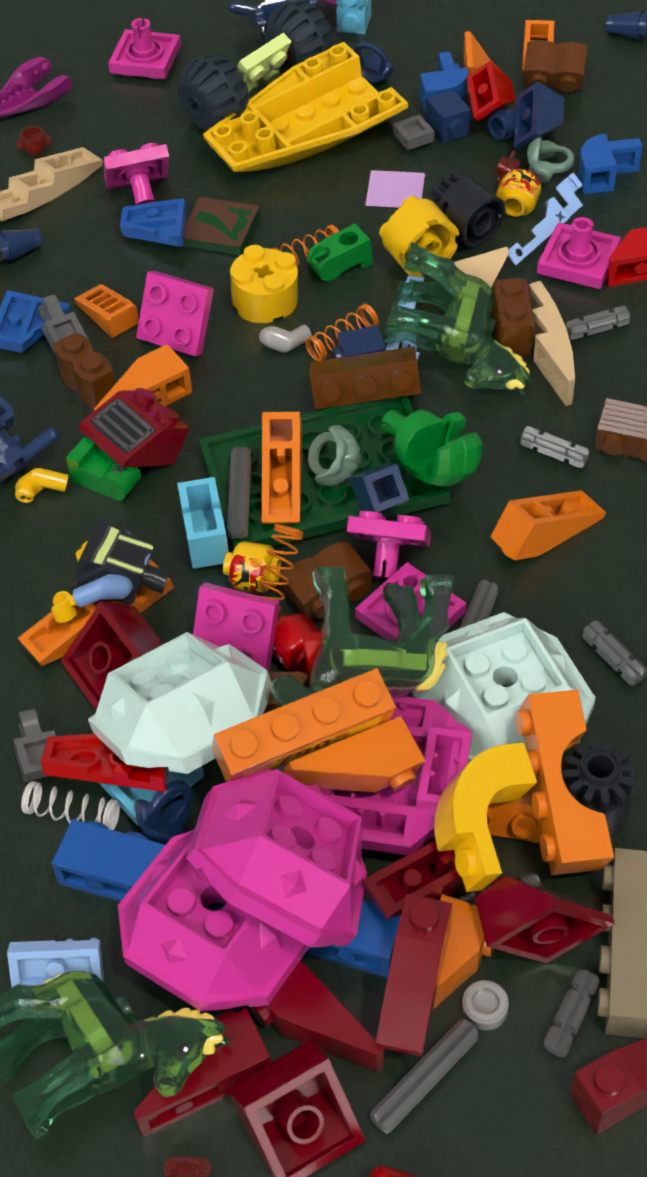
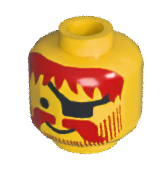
M513 169L503 176L496 196L503 200L507 215L512 217L529 215L534 210L538 201L541 184L537 176L525 169Z
M242 541L236 545L233 553H226L223 574L229 575V581L233 589L264 594L269 591V588L260 585L257 581H279V576L262 568L263 565L281 567L282 560L267 553V550H274L272 546ZM272 569V570H274V571H276V572H278V573L281 572V570Z

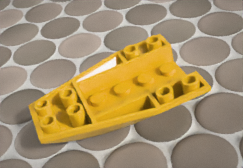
M342 42L290 68L250 98L246 110L240 117L231 120L230 118L235 116L236 113L229 114L223 121L218 122L206 131L203 136L207 143L234 172L257 171L294 163L333 148L401 113L408 108V102L392 87L379 93L362 77L359 56L345 42Z

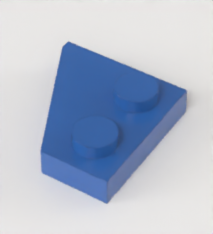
M185 198L124 206L120 221L123 236L178 247L183 246L188 209Z
M6 291L0 307V349L23 353L45 336L41 329L45 320L38 311V306L44 305L41 297ZM59 301L64 314L70 313V304Z

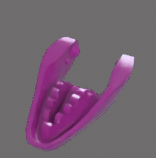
M37 57L26 61L13 72L4 88L0 91V119L49 105L70 90L72 80L66 75H61L36 92L33 86L50 72L51 63L44 57Z

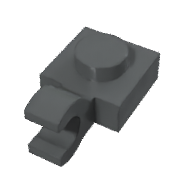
M54 294L42 298L44 305L38 306V311L45 322L41 329L54 353V343L74 332L88 339L75 313L64 314Z
M35 709L18 712L21 722L18 723L21 738L14 739L13 748L23 781L28 782L49 777V775L43 774L41 758L47 737L56 736L55 731L51 730L42 733Z

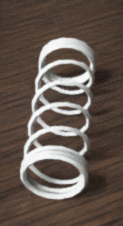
M31 781L23 792L21 809L23 813L29 815L35 812L38 817H42L50 811V815L55 821L60 820L66 815V819L70 824L68 809L72 801L73 791L70 790L68 792L65 810L60 817L56 818L52 812V805L57 794V787L54 786L50 794L49 807L43 814H39L37 807L41 800L42 786L40 782ZM34 786L32 801L28 808L30 793ZM85 794L83 798L81 814L76 819L78 821L82 818V822H85L84 812L89 801L88 794ZM104 797L100 800L98 815L94 820L100 823L101 813L105 804ZM111 799L104 810L102 824L110 830L115 829L119 818L120 804L117 800Z

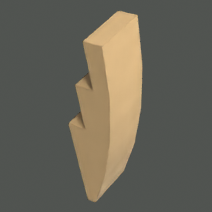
M84 147L35 159L34 171L9 177V188L0 191V220L4 221L24 214L54 200L102 166L103 160Z
M540 280L528 284L535 327L533 340L535 341L533 361L565 406H568L573 402L575 385L573 351L559 310Z

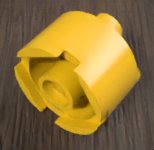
M410 196L402 202L401 207L390 217L388 222L381 226L379 235L382 238L384 247L408 275L422 277L423 275L420 272L427 269L435 272L437 267L445 265L452 258L458 246L455 238L456 235L459 236V231L433 201Z
M259 245L246 247L244 253L236 258L230 269L232 304L238 310V315L247 321L255 323L273 322L274 318L281 316L284 318L290 315L298 303V269L295 256L288 252L262 248Z

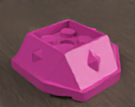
M391 695L396 706L391 719L399 716L402 717L426 760L415 773L417 779L397 791H394L391 786L378 792L319 789L325 797L362 817V849L409 855L435 836V813L439 799L447 785L468 764L472 732L462 723L459 724L435 700Z
M266 769L213 786L204 798L186 859L198 871H204L211 885L228 903L309 947H326L334 944L337 947L348 946L357 936L364 887L361 883L367 876L362 860V817L322 795L318 784L306 786L278 769Z
M194 830L172 837L117 905L125 963L199 1011L224 1010L244 1005L249 1007L268 1006L307 952L309 946L228 903L215 890L204 871H198L186 859ZM220 902L226 904L217 911L206 909L213 903Z

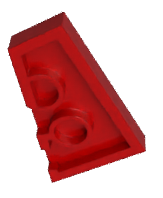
M95 734L47 737L41 758L44 775L166 792L169 775L168 767L146 768L127 765Z

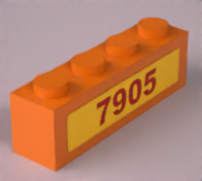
M378 668L215 733L213 735L212 751L225 781L228 782L266 769L275 770L295 759L387 722L391 719L396 706Z

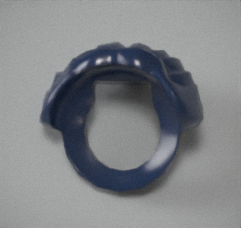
M367 42L360 43L355 47L354 52L360 58L362 77L370 84H378L381 80L391 76L394 67L382 49ZM366 48L376 53L363 57L361 50Z
M176 780L167 784L166 792L158 791L151 802L143 799L134 802L137 823L149 839L157 843L167 844L172 837L185 833V824L192 812V789L186 782ZM180 792L184 794V800H173L167 809L160 814L164 803L171 796Z

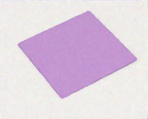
M372 170L365 205L400 208L402 202L410 196L422 199L425 173Z

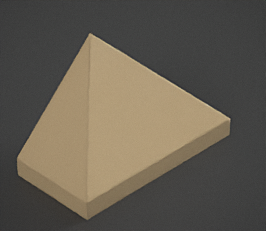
M508 247L437 267L438 274L452 280L455 272L459 271L461 274L476 278L490 291L509 254Z

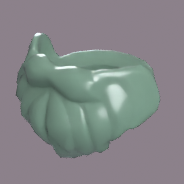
M542 136L532 141L527 149V158L530 164L529 171L536 175L542 183L549 182L553 173L568 171L574 164V154L570 149L558 146L548 140L543 141ZM557 151L566 154L568 157L566 161L559 164L542 161L552 158Z
M340 425L330 426L328 429L330 432L318 435L309 448V466L317 474L315 480L319 485L333 486L344 482L353 476L355 470L361 466L360 448L355 437ZM333 441L337 445L336 459L330 469H324L319 463V452L325 443Z

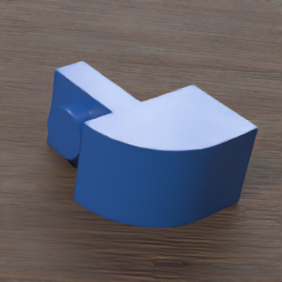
M450 52L438 53V71L420 73V100L425 117L426 98L454 90L465 103L467 101L468 68L460 69L459 64L453 62Z
M601 134L587 140L581 148L578 179L583 184L581 186L582 193L614 191L616 174L638 172L642 153L640 138L608 141L606 134Z

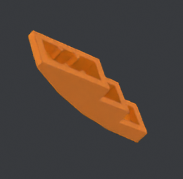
M150 559L149 565L159 568V567ZM168 577L163 594L140 587L137 597L132 604L113 600H98L84 607L76 605V616L64 623L57 622L51 611L18 637V640L37 662L44 666L64 656L101 601L132 605L141 613L175 587Z

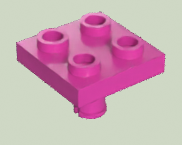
M142 18L133 20L131 23L133 30H124L108 62L109 72L122 74L123 76L166 79L181 46L180 35L151 32V24L148 19H144V26Z
M149 143L141 146L140 150L127 152L125 149H120L109 153V156L104 157V179L107 190L131 185L135 205L155 202L150 181L168 176L169 153L167 145L158 146L157 143Z
M585 217L574 219L571 225L558 222L538 261L537 274L601 289L607 276L609 257L620 244L621 237L593 231V222Z
M154 270L148 271L136 338L160 346L168 344L173 350L192 356L202 355L214 288Z
M359 511V517H348L347 532L356 539L377 542L374 570L372 572L374 577H384L386 562L385 577L389 579L396 573L400 545L430 547L431 531L426 525H423L424 522L418 517L398 515L397 522L387 521L386 517H382V513Z
M407 562L355 608L356 619L408 656H420L422 654V646L427 641L441 636L466 613V602Z
M205 582L199 587L193 635L220 647L230 644L269 672L280 601Z

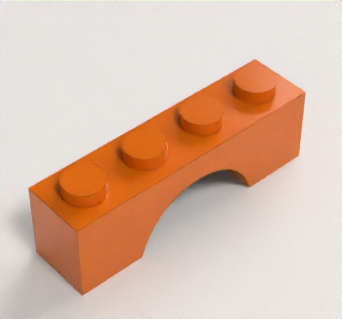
M569 690L528 694L519 710L516 711L515 724L518 735L524 736L526 750L537 783L534 785L535 792L532 793L531 805L534 817L541 821L543 835L540 837V852L544 862H549L551 875L602 870L614 858L605 814L593 811L580 804L566 788L561 773L563 753L577 744L587 731L579 691Z

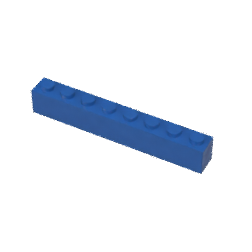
M72 819L51 864L58 884L121 902L164 848L165 844L150 841L147 837L137 832H127L125 834L110 830L107 826L97 821L85 823ZM363 899L357 936L348 946L337 947L334 944L326 947H309L305 955L388 978L401 916L386 921L374 902ZM217 902L209 905L206 909L217 911L226 904Z

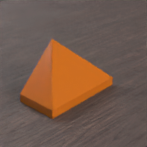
M467 31L464 32V68H468L469 76L489 62L490 58L473 34Z

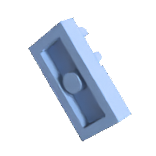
M97 938L81 941L67 939L66 941L57 942L55 940L10 942L7 957L12 991L33 990V986L41 985L43 981L55 978L57 974L79 972L91 974L99 987H103L104 970L101 944Z

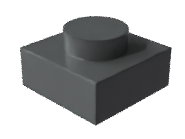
M420 114L393 123V134L407 151L434 141L435 131Z

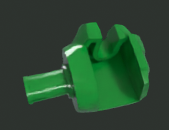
M390 410L382 418L383 422L390 425L381 424L382 430L395 436V452L401 465L410 475L425 483L441 487L459 484L470 478L481 462L483 443L478 434L474 432L460 437L466 426V418L460 412L447 414L441 419L428 410H418L411 413L408 417L403 416L396 410Z

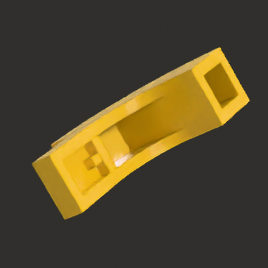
M524 743L498 745L481 752L447 785L439 799L434 823L438 851L454 850L456 870L463 879L466 892L483 890L502 874L487 825L488 805L492 803L518 801L537 783Z

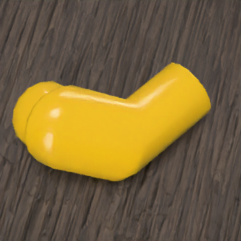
M35 468L18 479L15 485V496L22 503H30L34 500V496L44 488L65 492L69 475L43 468Z

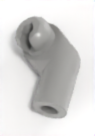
M301 325L292 331L269 326L261 330L259 339L264 346L281 353H287L306 343V339L312 336L306 325Z

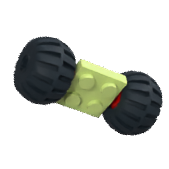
M294 0L276 7L265 23L263 33L265 45L240 60L237 67L228 59L219 55H205L192 60L182 71L177 86L181 105L192 122L202 130L208 131L231 113H236L235 116L230 118L231 120L240 117L246 110L250 97L264 83L269 85L280 75V69L286 72L293 66L334 46V36L330 30L331 26L326 21L324 14L318 11L315 5L307 1Z

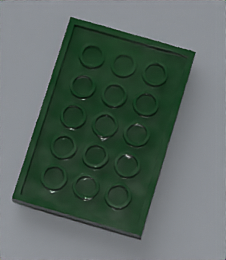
M408 396L342 405L301 415L302 477L300 524L281 525L303 531L302 539L345 529L348 525L349 516L359 517V511L361 510L350 478L333 486L319 485L315 480L317 474L309 466L308 452L313 440L324 432H330L328 429L333 425H340L347 429L358 443L362 463L353 475L382 464L398 465L409 500L377 512L382 513V517L390 518L450 503L451 493L448 486L441 487L425 483L406 471L395 452V436L386 433L381 428V424L390 426L382 421L384 415L390 410H396L405 417L414 413ZM262 424L199 439L200 451L209 478L215 477L226 530L231 451L235 447H248L251 450L248 536L243 540L229 538L233 551L236 545L242 541L270 546L283 544L273 539L271 535H291L274 531V524H262ZM333 441L325 443L319 452V463L324 469H330L336 459L337 445ZM279 538L287 543L296 541L295 539Z

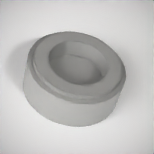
M481 980L471 984L466 989L463 995L462 1012L464 1018L474 1025L475 1028L492 1030L499 1027L505 1021L508 1014L509 999L507 993L499 984L488 980Z

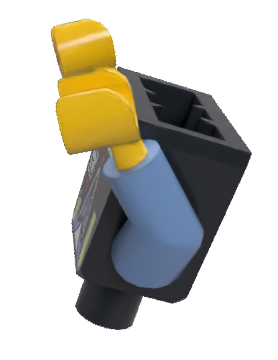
M98 520L89 540L75 553L78 565L71 586L73 594L70 595L66 591L56 593L53 598L54 605L51 611L57 622L64 623L76 616V605L84 607L98 600H113L132 604L137 597L140 587L163 594L170 572L149 565L154 550L151 543L133 536L128 531H123Z

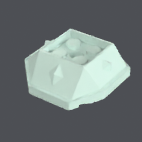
M505 612L433 638L432 640L447 643L446 652L448 657L442 662L446 665V668L443 670L437 683L430 690L414 692L424 681V670V674L418 675L412 692V698L435 700L459 724L462 723L472 732L468 763L489 748L512 743L525 744L524 736H519L517 733L515 714L528 694L578 690L586 725L595 704V696L558 638L538 629L526 618H515Z
M186 632L109 672L97 711L88 719L92 732L125 764L146 768L168 767L171 772L188 774L215 759L212 751L213 735L215 733L263 714L268 704L272 683L266 669L232 645L228 644L220 647Z

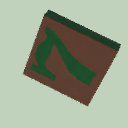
M199 197L186 222L184 245L182 247L238 256L242 255L260 216L259 206Z

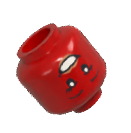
M302 613L283 615L277 619L272 653L286 670L305 672L303 635L321 631L307 615Z

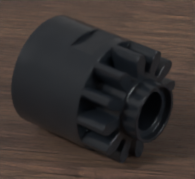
M453 170L449 178L442 176L441 180L432 188L431 197L428 198L456 226L459 231V236L456 235V238L471 248L479 247L488 242L500 228L505 216L503 200L463 171L457 173Z
M592 738L589 750H585L581 744L577 743L574 745L573 756H564L561 773L566 788L580 804L593 811L605 814L609 835L612 838L620 833L628 822L638 768L635 764H628L630 755L628 750H623L617 755L614 753V741H609L606 744V748L599 747L597 739Z

